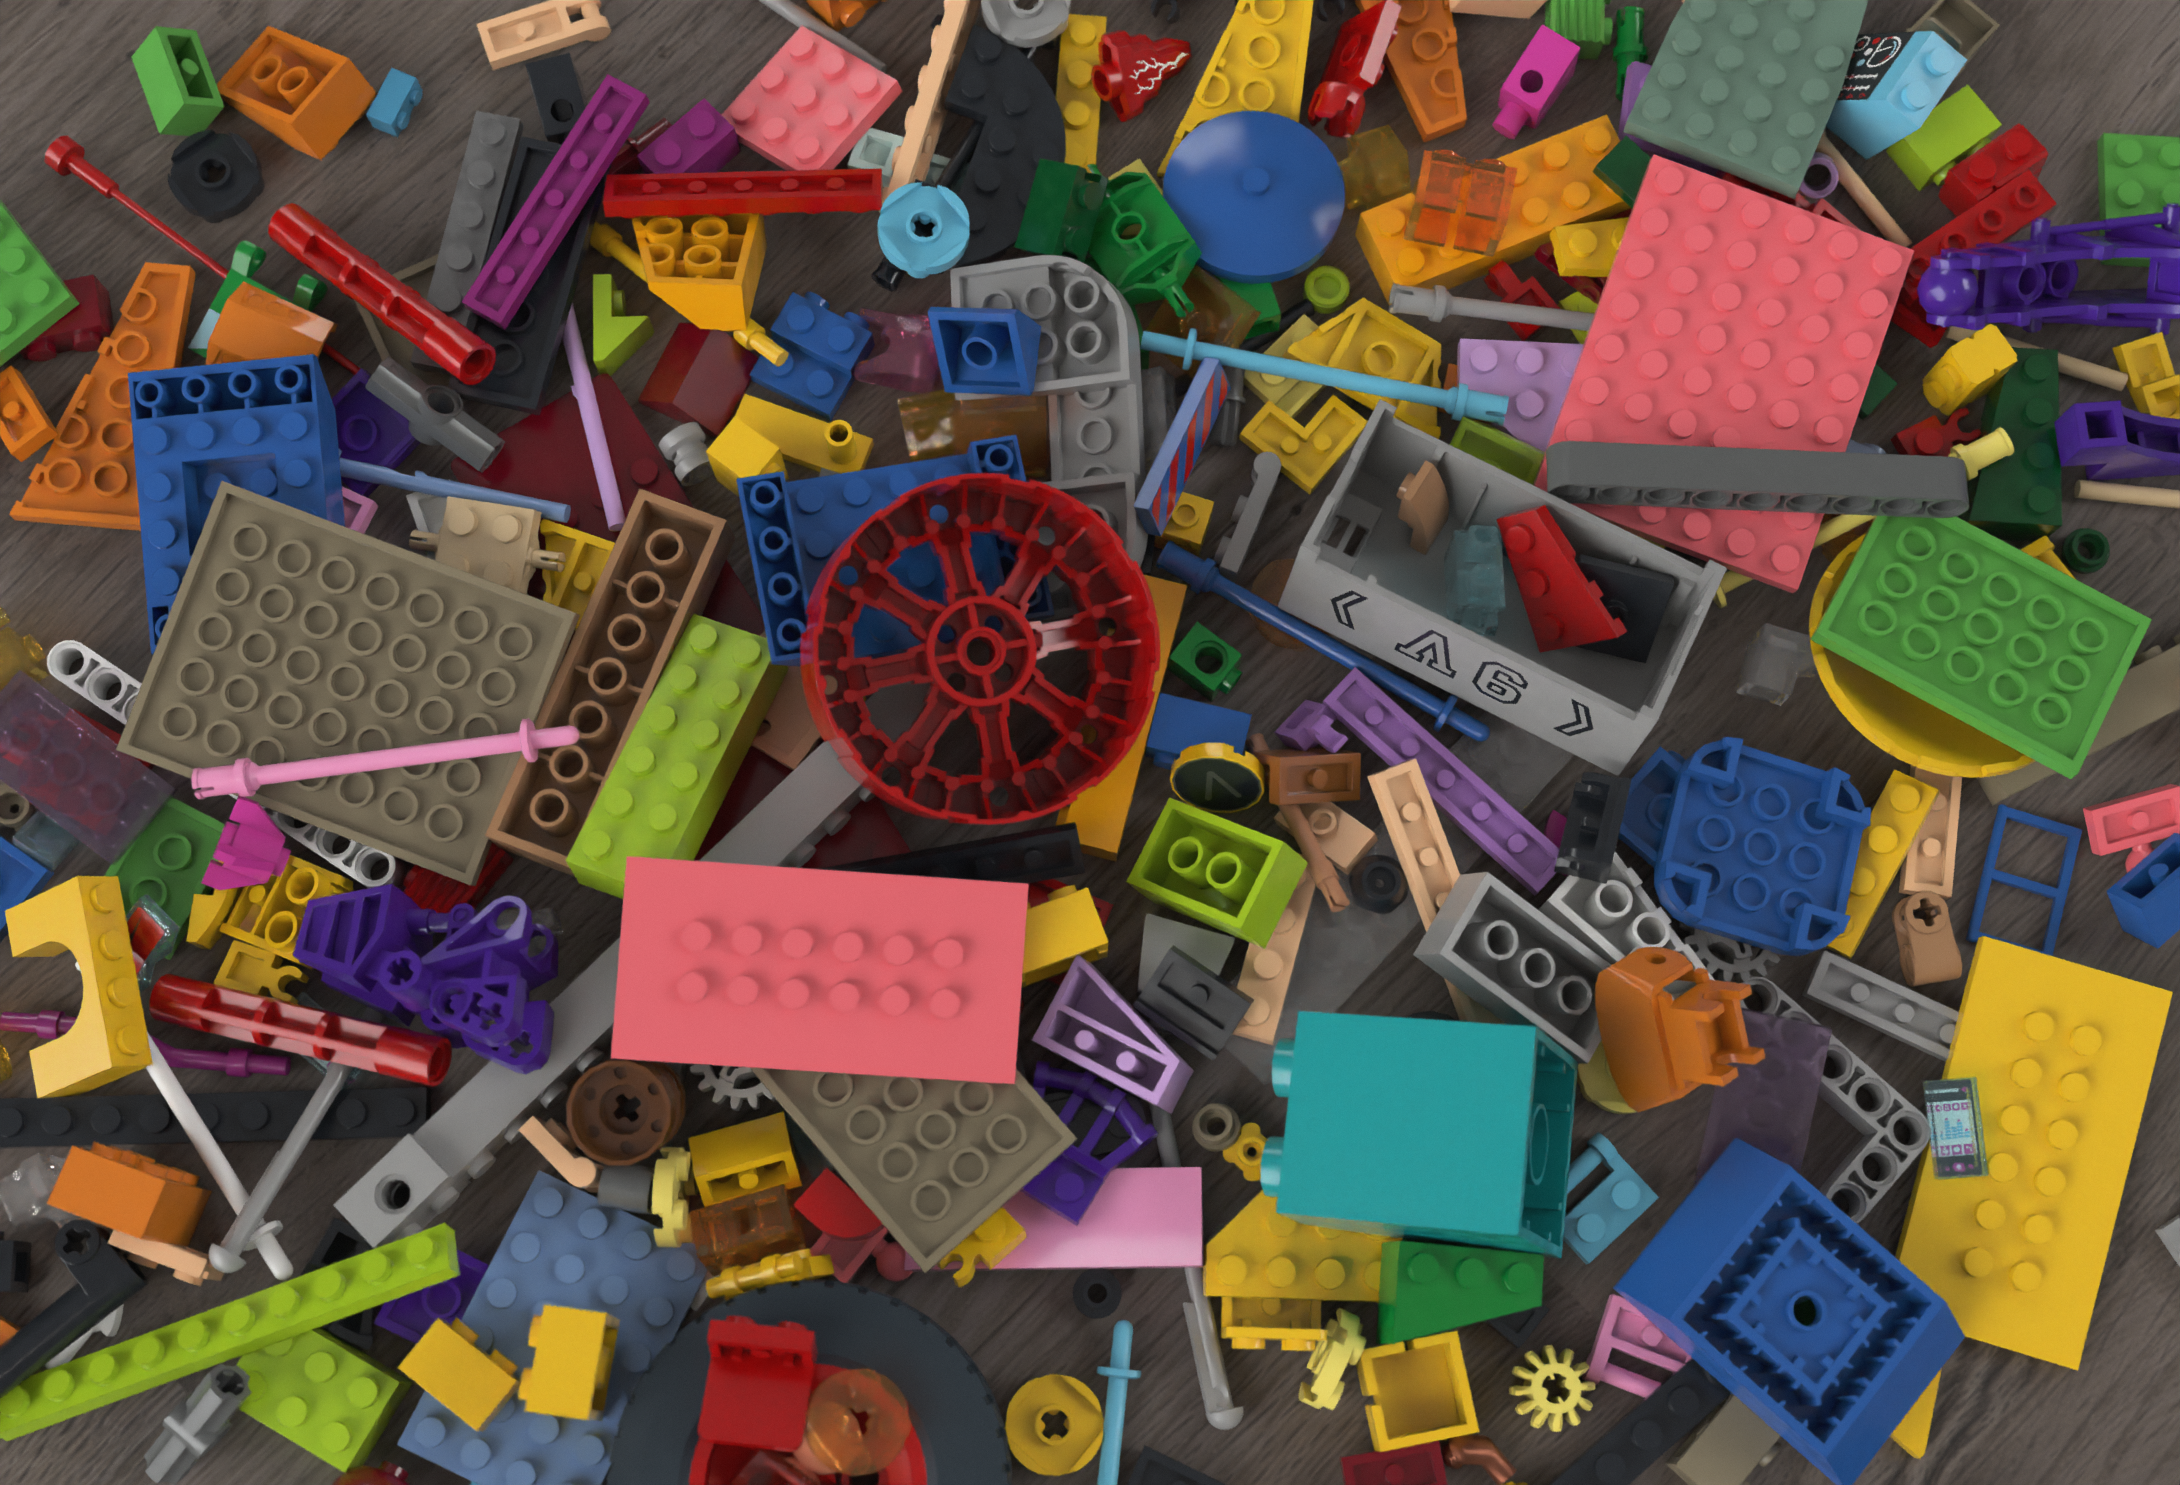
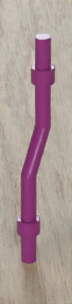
M41 1010L39 1014L3 1012L0 1017V1029L2 1031L37 1033V1036L42 1039H58L73 1027L78 1017L66 1016L64 1011ZM150 1035L169 1067L226 1071L230 1077L249 1078L252 1073L288 1076L290 1073V1056L254 1054L252 1049L234 1047L230 1048L229 1052L180 1049Z

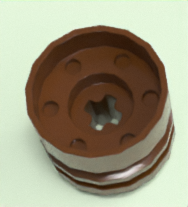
M609 1059L588 1069L574 1084L567 1101V1126L575 1144L590 1158L607 1165H631L651 1156L675 1136L686 1114V1092L678 1074L666 1062ZM637 1097L641 1105L637 1107L636 1111L628 1114L623 1106L628 1102V1099Z

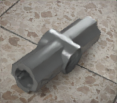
M389 356L379 364L366 384L365 388L409 420V430L414 438L426 445H444L479 472L483 473L492 464L505 444L503 439L462 410L463 401L454 389L441 384L427 385Z
M219 1363L205 1375V1378L196 1387V1390L184 1398L164 1419L162 1426L165 1430L144 1455L147 1461L145 1472L157 1484L167 1482L176 1485L189 1473L198 1460L206 1455L230 1430L232 1424L229 1420L251 1394L248 1387L250 1377L238 1365L231 1367Z

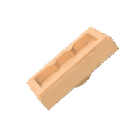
M1332 802L1298 804L1327 860L1331 861L1334 866L1347 875L1378 841L1375 832ZM1279 811L1274 817L1276 824L1293 836L1281 811Z

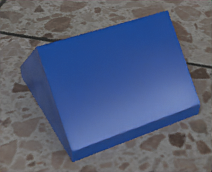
M930 307L927 312L945 392L1031 396L1035 385L1041 326L1018 309Z

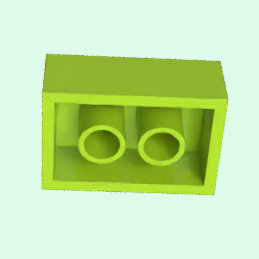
M1169 797L1126 882L1154 903L1265 949L1308 862L1281 840Z
M322 1327L314 1328L241 1356L236 1364L250 1377L248 1387L251 1391V1394L240 1406L239 1410L344 1473L351 1468L362 1466L413 1383Z

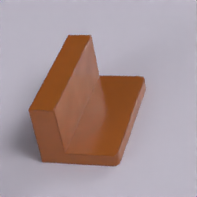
M1323 747L1308 748L1306 751L1299 749L1252 751V755L1260 763L1270 765L1269 803L1293 805L1360 800L1361 753L1339 749L1333 754Z

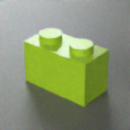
M1966 85L1934 107L1918 130L1889 146L1886 153L1920 192L1933 182L1937 186L1943 185L1948 170L1990 143L2002 124L1972 88Z

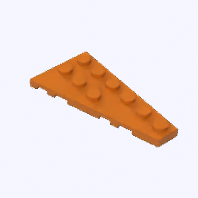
M1383 0L1354 1L1360 13ZM1392 0L1402 8L1396 22L1398 33L1392 44L1386 49L1383 60L1425 143L1465 127L1467 121L1461 69H1459L1456 48V27L1453 24L1449 0Z
M145 262L120 308L122 315L111 336H105L98 349L100 356L91 373H85L55 429L58 435L53 438L54 441L42 463H36L29 476L32 482L21 502L16 500L10 511L9 516L14 520L141 531L128 373L181 367L196 272L191 266Z

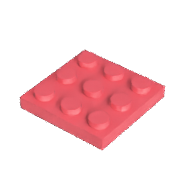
M801 26L722 113V116L735 128L738 142L786 171L833 170L902 93V89L896 79L806 27Z

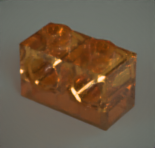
M785 1184L689 1212L697 1257L713 1277L721 1275L724 1269L737 1265L744 1267L759 1263L762 1258L770 1255H784L807 1249L801 1216L793 1206L796 1201Z

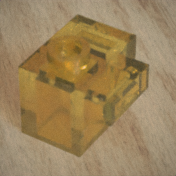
M1389 124L1346 137L1348 157L1338 162V166L1343 177L1345 206L1347 209L1364 205V209L1367 211L1412 193L1408 152Z

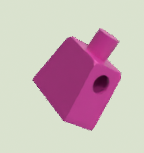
M1542 24L1501 88L1498 107L1501 111L1492 123L1493 128L1509 139H1515L1524 124L1536 129L1572 78L1580 47Z

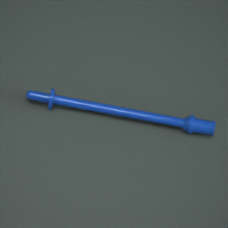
M1169 540L1161 552L1156 567L1162 568L1190 584L1191 591L1200 594L1201 591L1204 593L1212 591L1348 669L1353 670L1356 667L1373 683L1437 718L1433 724L1434 731L1439 732L1443 724L1446 723L1476 741L1482 742L1489 738L1490 729L1486 724L1454 707L1459 697L1452 694L1447 702L1443 701L1220 575L1219 568L1215 567L1217 562L1211 558L1203 560L1174 544L1175 542Z

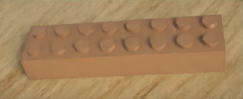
M639 489L534 724L536 730L574 726L579 731V739L572 745L538 749L536 762L529 763L523 753H521L485 834L497 847L575 877L565 860L693 613L702 616L735 541V536L727 520Z

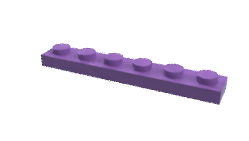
M1356 667L1323 700L1322 704H1325L1341 723L1389 766L1392 767L1406 760L1416 758L1434 806L1534 896L1556 874L1554 869L1559 848Z

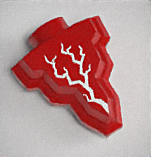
M1125 30L1102 34L1101 41L1098 43L1100 64L1092 68V84L1097 95L1102 100L1109 101L1119 120L1126 122L1143 113L1144 103L1159 94L1162 82L1176 76L1192 58L1190 42L1167 37L1152 41L1145 34L1129 36Z

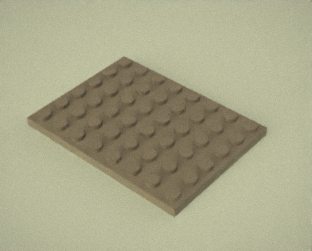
M221 481L116 750L192 779V772L195 768L232 765L237 759L250 758L252 762L262 766L519 732L523 719L530 718L535 724L561 666L580 615ZM522 751L261 785L254 796L246 798L257 801L261 806L465 884L476 886L492 845V841L485 834Z

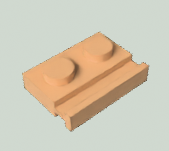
M113 1230L108 1244L130 1252L127 1259L154 1269L157 1268L158 1263L175 1269L173 1277L197 1286H201L204 1279L221 1281L224 1272L213 1267L209 1254L187 1246L140 1240L117 1230Z

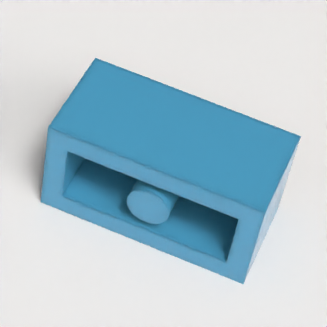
M394 68L390 69L366 114L374 128L398 137L401 130L408 126L410 114L414 106L420 103L423 95V90L417 78Z

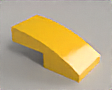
M2159 332L2112 347L2120 372L2128 374L2126 386L2139 412L2158 417L2180 419V374L2175 375L2163 333Z
M244 887L225 890L214 888L213 895L194 894L186 942L201 949H211L223 935L219 929L223 922L227 923Z

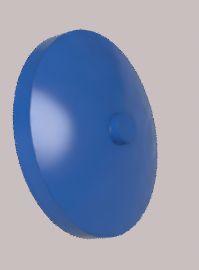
M1239 111L1224 114L1208 120L1191 131L1180 142L1169 160L1162 190V196L1202 252L1196 264L1218 277L1250 284L1284 280L1301 273L1317 262L1330 247L1338 232L1345 204L1342 173L1336 159L1326 144L1300 123L1278 114L1262 111Z

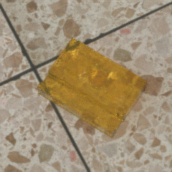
M944 389L897 399L911 462L967 451L970 442L1000 437L992 403L960 406L955 403V393L945 392Z

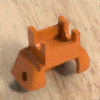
M1662 947L1638 948L1599 972L1595 984V1006L1603 1048L1619 1093L1630 1108L1639 1113L1681 1099L1703 1083L1725 1086L1739 1075L1737 1067L1724 1064L1745 1063L1755 1065L1765 1058L1764 1048L1749 1046L1740 1000L1742 1001L1752 994L1750 984L1710 980L1708 970L1700 967L1693 970L1692 962H1689L1687 957L1677 951ZM1675 980L1696 982V986L1674 1000L1672 999V994L1663 991L1664 987Z

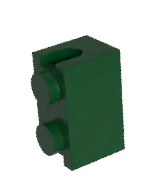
M1040 158L1014 248L1036 256L1059 255L1084 263L1109 178L1088 173L1085 168L1077 165Z

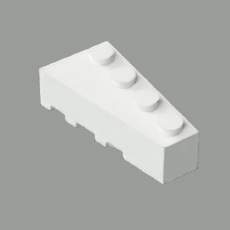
M1616 852L1614 853L1607 884L1568 875L1538 909L1611 965L1638 948L1662 947L1677 951L1687 957L1689 962H1692L1693 970L1699 967L1707 970L1689 944L1684 945L1669 925L1672 921L1661 907L1657 909L1640 886L1643 882L1633 868H1627ZM1708 971L1710 980H1714V978ZM1675 980L1664 987L1663 991L1672 994V999L1674 1000L1696 986V982Z

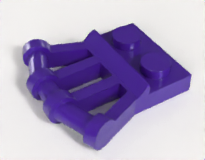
M1038 1060L1033 1089L1043 1100L1046 1086L1073 1091L1058 1116L1067 1128L1086 1098L1103 1107L1080 1147L1077 1148L1071 1145L1020 1190L1025 1195L1078 1226L1110 1172L1148 1145L1159 1133L1151 1123L1148 1125L1144 1123L1127 1101V1094L1120 1089L1110 1090L1097 1082L1098 1076L1088 1070L1085 1073L1057 1069L1050 1067V1062ZM1114 1117H1116L1131 1138L1104 1159L1098 1161L1091 1154Z

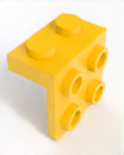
M1221 1297V1339H1232V1349L1261 1350L1265 1349V1340H1281V1350L1315 1351L1316 1342L1327 1340V1330L1321 1329V1300Z

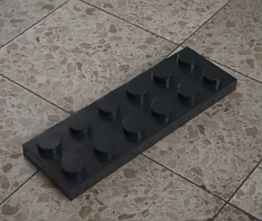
M521 136L483 267L562 146L561 144ZM612 163L507 328L504 330L470 311L466 328L494 347L496 361L488 376L480 383L474 385H466L451 374L448 387L454 389L461 399L540 416L604 193L606 177L609 175Z

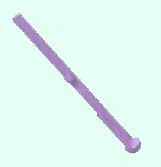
M572 302L562 336L575 384L571 388L573 395L578 401L608 528L610 531H620L626 518Z

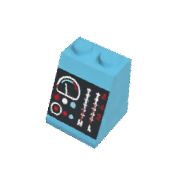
M1934 31L1858 34L1842 89L1826 127L1867 160L1922 126L1967 59Z

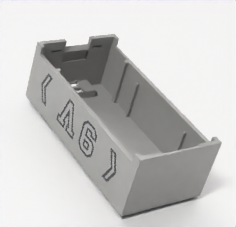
M1380 399L1357 440L1330 495L1327 496L1301 544L1278 608L1619 776L1657 723L1727 568L1712 560H1709L1706 566L1702 568L1394 418L1397 407ZM1425 460L1434 464L1445 485L1449 500L1448 520L1426 555L1409 547L1413 529L1408 527L1407 522L1398 518L1401 499L1396 497L1407 474L1411 472L1416 475ZM1545 505L1575 550L1576 563H1578L1580 554L1674 576V586L1646 663L1574 646L1540 653L1509 558L1473 540L1470 536L1474 528H1480L1503 540L1496 519L1505 514ZM1339 518L1350 522L1335 549L1327 545L1326 542ZM1356 526L1365 529L1366 532L1352 557L1343 553Z

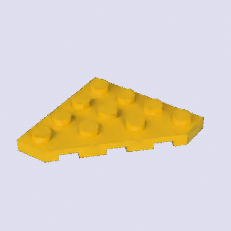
M1262 1189L1220 1232L1204 1245L1203 1296L1379 1302L1382 1243L1402 1241V1238L1304 1225L1276 1213L1278 1197H1268Z

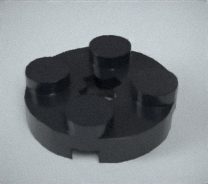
M214 130L197 132L182 141L171 157L173 165L171 176L168 173V184L173 195L188 212L202 217L209 223H219L224 219L243 212L263 192L265 182L262 178V166L256 153L245 139L229 132L230 135L224 133L216 134ZM215 167L218 171L226 168L222 180L216 183L206 182L210 178L207 172L210 168Z

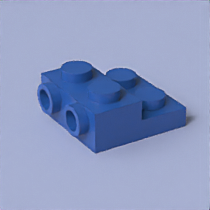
M792 292L770 329L771 340L788 352V358L783 365L777 367L761 355L750 373L751 381L832 421L875 346L873 332L868 330L870 327L869 323L855 313L846 312L844 317H841L829 311V303L815 293L806 292L804 297Z
M1661 746L1631 778L1632 781L1618 836L1619 839L1653 868H1655L1675 778L1682 763L1685 761L1680 754L1672 750L1667 752Z

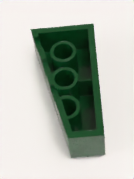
M2012 347L2018 355L2017 362L1987 393L1981 416L1982 425L1980 431L1982 433L1978 439L2001 427L2010 437L2014 446V453L1978 470V476L1967 481L1969 509L1964 514L1959 515V518L2000 540L2036 541L2043 536H2051L2062 526L2061 463L2054 422L2060 417L2058 350Z

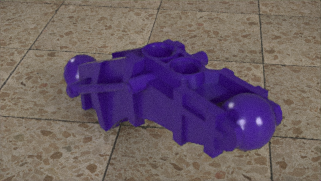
M2167 203V205H2163L2162 213L2050 227L2051 220H2048L2046 217H2036L2031 222L2030 239L2001 244L1978 243L1975 248L1942 249L1941 255L1931 257L1930 267L1922 274L1917 287L1920 304L1927 312L1926 322L1940 325V327L1955 326L1975 331L1983 329L1985 323H2004L2022 327L2023 330L2029 333H2036L2041 330L2042 323L2087 324L2094 326L2151 328V334L2162 332L2163 336L2169 334L2171 319H2180V205L2178 203ZM2161 224V228L2154 225ZM2096 230L2105 231V236H2083L2077 234L2079 232ZM2150 258L2147 288L2072 291L2078 279L2076 259ZM1971 269H1977V270H1979V271H1978V284H1977L1976 276H1975V274L1973 273V271H1972ZM2107 313H2116L2118 315H2107Z

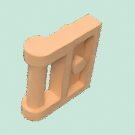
M532 1116L519 1129L569 1183L575 1187L584 1188L588 1192L598 1194L599 1182L604 1166L582 1157L575 1150L577 1145L566 1126L561 1122L558 1124L553 1118L545 1122Z

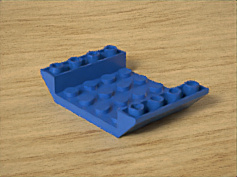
M1017 435L970 442L967 454L786 482L784 471L737 478L736 483L772 665L801 667V634L806 631L809 614H805L810 596L825 565L847 537L880 508L883 510L898 496L938 479L963 474L997 473L1007 474L1009 479L1026 482ZM941 505L933 506L930 510V518L939 524L946 521L948 517L947 510ZM991 534L985 536L970 535L972 548L969 551L977 581L982 582L985 593L989 596L997 586L1003 584L1016 560L1013 558L1018 547L1000 540L999 536ZM929 542L909 551L906 548L899 552L901 556L886 570L899 580L898 584L926 601L931 599L944 605L943 589L946 588L939 558L933 555ZM845 566L839 571V579L845 585H852L857 580V572L854 568ZM1047 576L1040 580L1027 602L1030 604L1025 614L1028 622L1043 621L1055 615ZM865 606L861 610L858 623L853 625L851 637H855L854 658H878L904 653L905 649L920 645L921 642L907 631L909 627L882 610L876 612ZM988 616L984 622L985 627L999 632L1001 624L996 617ZM941 626L937 637L940 642L949 644L954 638V633L950 627Z

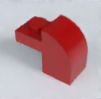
M827 1167L793 1204L795 1209L818 1230L837 1240L859 1241L867 1239L885 1227L858 1194Z

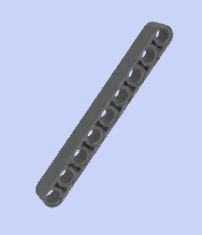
M1563 441L1555 443L1546 449L1547 492L1568 503L1920 518H1951L1964 514L1969 509L1965 462L1955 457Z

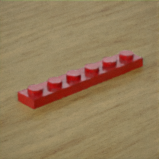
M882 168L607 175L603 197L605 217L632 219L639 216L665 215L669 217H682L685 215L708 214L728 216L731 214L751 213L774 215L777 213L794 212L820 214L822 212L851 211L854 213L880 211L883 198Z

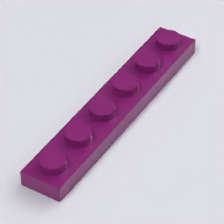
M607 74L462 300V304L467 310L504 330L507 328L649 105L650 101L645 93Z

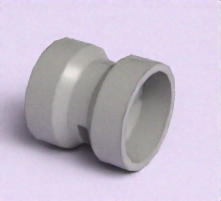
M689 422L676 427L659 442V447L665 458L674 461L676 465L674 472L682 486L695 485L714 474L706 453L708 448L704 444L706 436L696 422Z

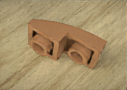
M1425 460L1416 475L1411 472L1407 474L1396 495L1397 498L1401 499L1398 518L1407 522L1408 527L1413 529L1409 547L1424 555L1429 551L1449 516V500L1445 485L1434 464Z

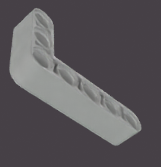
M1758 976L1748 978L1742 983L1750 984L1751 990L1758 993L1762 1000V1009L1760 1013L1752 1012L1745 1006L1744 1000H1740L1746 1032L1864 1135L1818 1189L1830 1201L1835 1192L1844 1194L1849 1202L1847 1216L1857 1224L1867 1216L1927 1145L1931 1134L1929 1122L1919 1110L1772 981ZM1783 1022L1791 1023L1798 1030L1799 1041L1796 1046L1786 1043L1782 1038L1780 1030ZM1821 1054L1827 1055L1835 1063L1836 1074L1833 1079L1825 1077L1819 1071L1818 1059ZM1859 1087L1868 1090L1872 1095L1873 1107L1870 1112L1861 1109L1856 1102L1855 1095ZM1897 1120L1902 1121L1909 1128L1910 1140L1907 1145L1898 1142L1894 1136L1893 1126ZM1866 1156L1874 1158L1879 1164L1880 1175L1876 1181L1867 1178L1863 1172L1862 1164Z

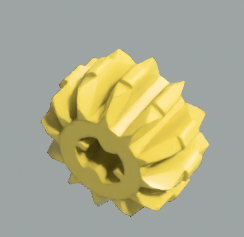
M1545 1345L1542 1349V1361L1533 1351H1528L1524 1354L1525 1361L1531 1368L1530 1371L1520 1366L1513 1367L1512 1374L1523 1379L1524 1385L1509 1387V1394L1515 1396L1525 1395L1526 1400L1519 1403L1515 1408L1519 1415H1524L1535 1409L1531 1417L1530 1424L1532 1427L1540 1428L1548 1417L1551 1431L1560 1432L1563 1425L1562 1415L1570 1425L1577 1426L1580 1424V1418L1574 1407L1576 1406L1586 1411L1592 1409L1593 1404L1580 1396L1581 1391L1595 1390V1382H1580L1579 1377L1587 1372L1589 1366L1586 1362H1580L1570 1368L1574 1355L1572 1350L1564 1349L1557 1359L1554 1347L1552 1345ZM1555 1375L1558 1377L1556 1386L1562 1390V1394L1560 1397H1550L1551 1402L1546 1399L1548 1391L1542 1387V1383L1544 1380H1554Z

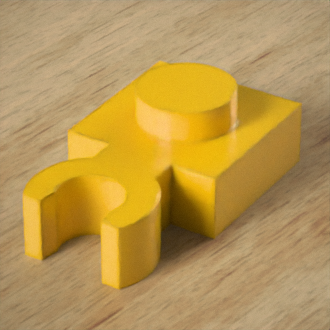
M234 940L213 984L266 996L268 991H270L274 998L297 1004V999L285 993V986L291 980L307 983L309 977L294 966L279 968L283 959L276 954Z
M1001 1207L937 1265L943 1270L953 1261L962 1262V1268L953 1275L955 1284L958 1287H962L971 1281L975 1273V1266L980 1261L992 1270L1027 1238L1026 1231Z

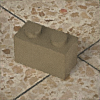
M1731 1393L1698 1423L1665 1464L1688 1485H1750L1746 1478L1758 1464L1764 1467L1777 1455L1782 1447L1778 1442L1781 1436Z

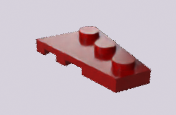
M1545 505L1505 514L1496 519L1540 653L1618 638L1628 632L1619 617L1613 620L1599 599L1604 594L1596 582L1593 580L1589 583L1575 562V550Z

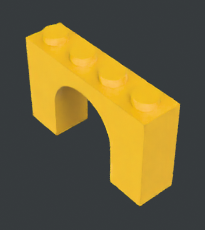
M76 876L6 910L5 915L13 957H53L70 949L77 959L83 980L82 1005L73 1027L64 1036L29 1051L37 1098L79 1096L153 1065L118 876Z

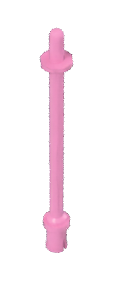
M528 718L521 721L520 730L515 733L258 766L250 758L237 759L232 765L195 768L192 772L191 780L193 789L201 788V790H196L194 793L198 799L238 793L241 797H250L255 795L261 785L522 751L525 759L530 763L537 761L538 749L575 744L579 739V731L574 726L536 730L534 723Z

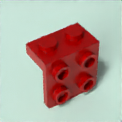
M728 1316L725 1318V1321L711 1319L707 1337L711 1361L698 1426L700 1438L705 1442L787 1452L799 1450L803 1444L818 1353L815 1331H807L804 1325L795 1322H779L776 1327L756 1325L754 1320L743 1316Z

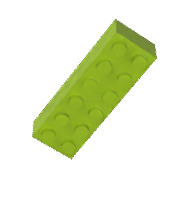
M693 613L565 860L580 884L623 899L627 856L694 860L789 669L785 665H772L767 638Z

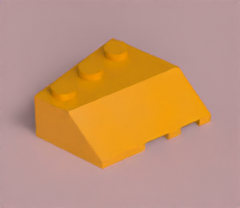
M751 213L731 214L728 216L708 214L685 215L682 217H669L665 215L632 218L650 291L700 329L747 331L767 249L764 215Z

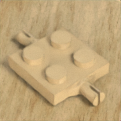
M449 496L447 497L443 524L438 534L415 529L411 532L410 537L426 540L427 542L409 539L411 549L435 552V559L438 562L526 595L529 581L536 568L562 572L565 565L548 560L561 562L566 560L563 552L540 550L538 531L542 512L535 509Z

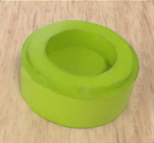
M1317 267L1308 274L1303 289L1304 299H1308L1314 310L1318 313H1334L1340 310L1347 301L1350 290L1348 278L1336 267Z

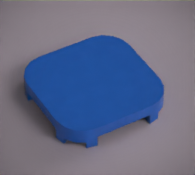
M1724 737L1722 740L1705 744L1682 763L1675 778L1654 868V887L1660 904L1674 919L1689 927L1777 954L1800 957L1826 947L1838 935L1844 933L1851 917L1845 915L1863 829L1870 826L1871 807L1865 808L1859 791L1848 780L1851 775L1836 767L1825 771L1744 746L1742 745V738Z

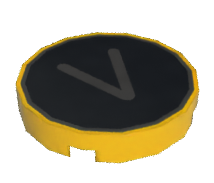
M1201 743L1187 747L1180 752L1179 759L1176 761L1174 759L1171 767L1170 782L1172 790L1186 803L1211 812L1232 813L1248 809L1260 801L1265 790L1266 775L1264 766L1254 755L1245 751L1244 757L1239 753H1235L1234 746L1229 744Z

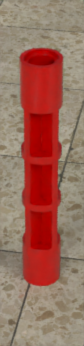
M290 203L282 206L272 216L268 226V234L273 242L308 268L314 269L329 280L347 297L364 306L380 318L382 323L390 329L399 332L423 350L425 355L464 384L474 385L480 383L491 372L496 361L494 347L453 317L445 315L422 298L420 293L389 274L371 257L362 254L348 244L334 230L298 204Z
M165 974L159 978L153 987L149 1000V1011L152 1018L156 1021L218 1034L429 1086H438L446 1077L451 1064L452 1046L448 1038L227 988L174 974Z

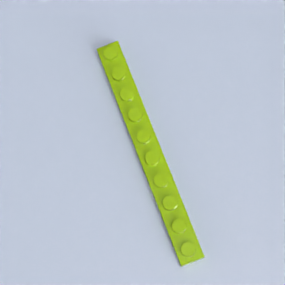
M446 1223L437 1225L32 1375L0 1399V1438L10 1441L459 1276L455 1230Z

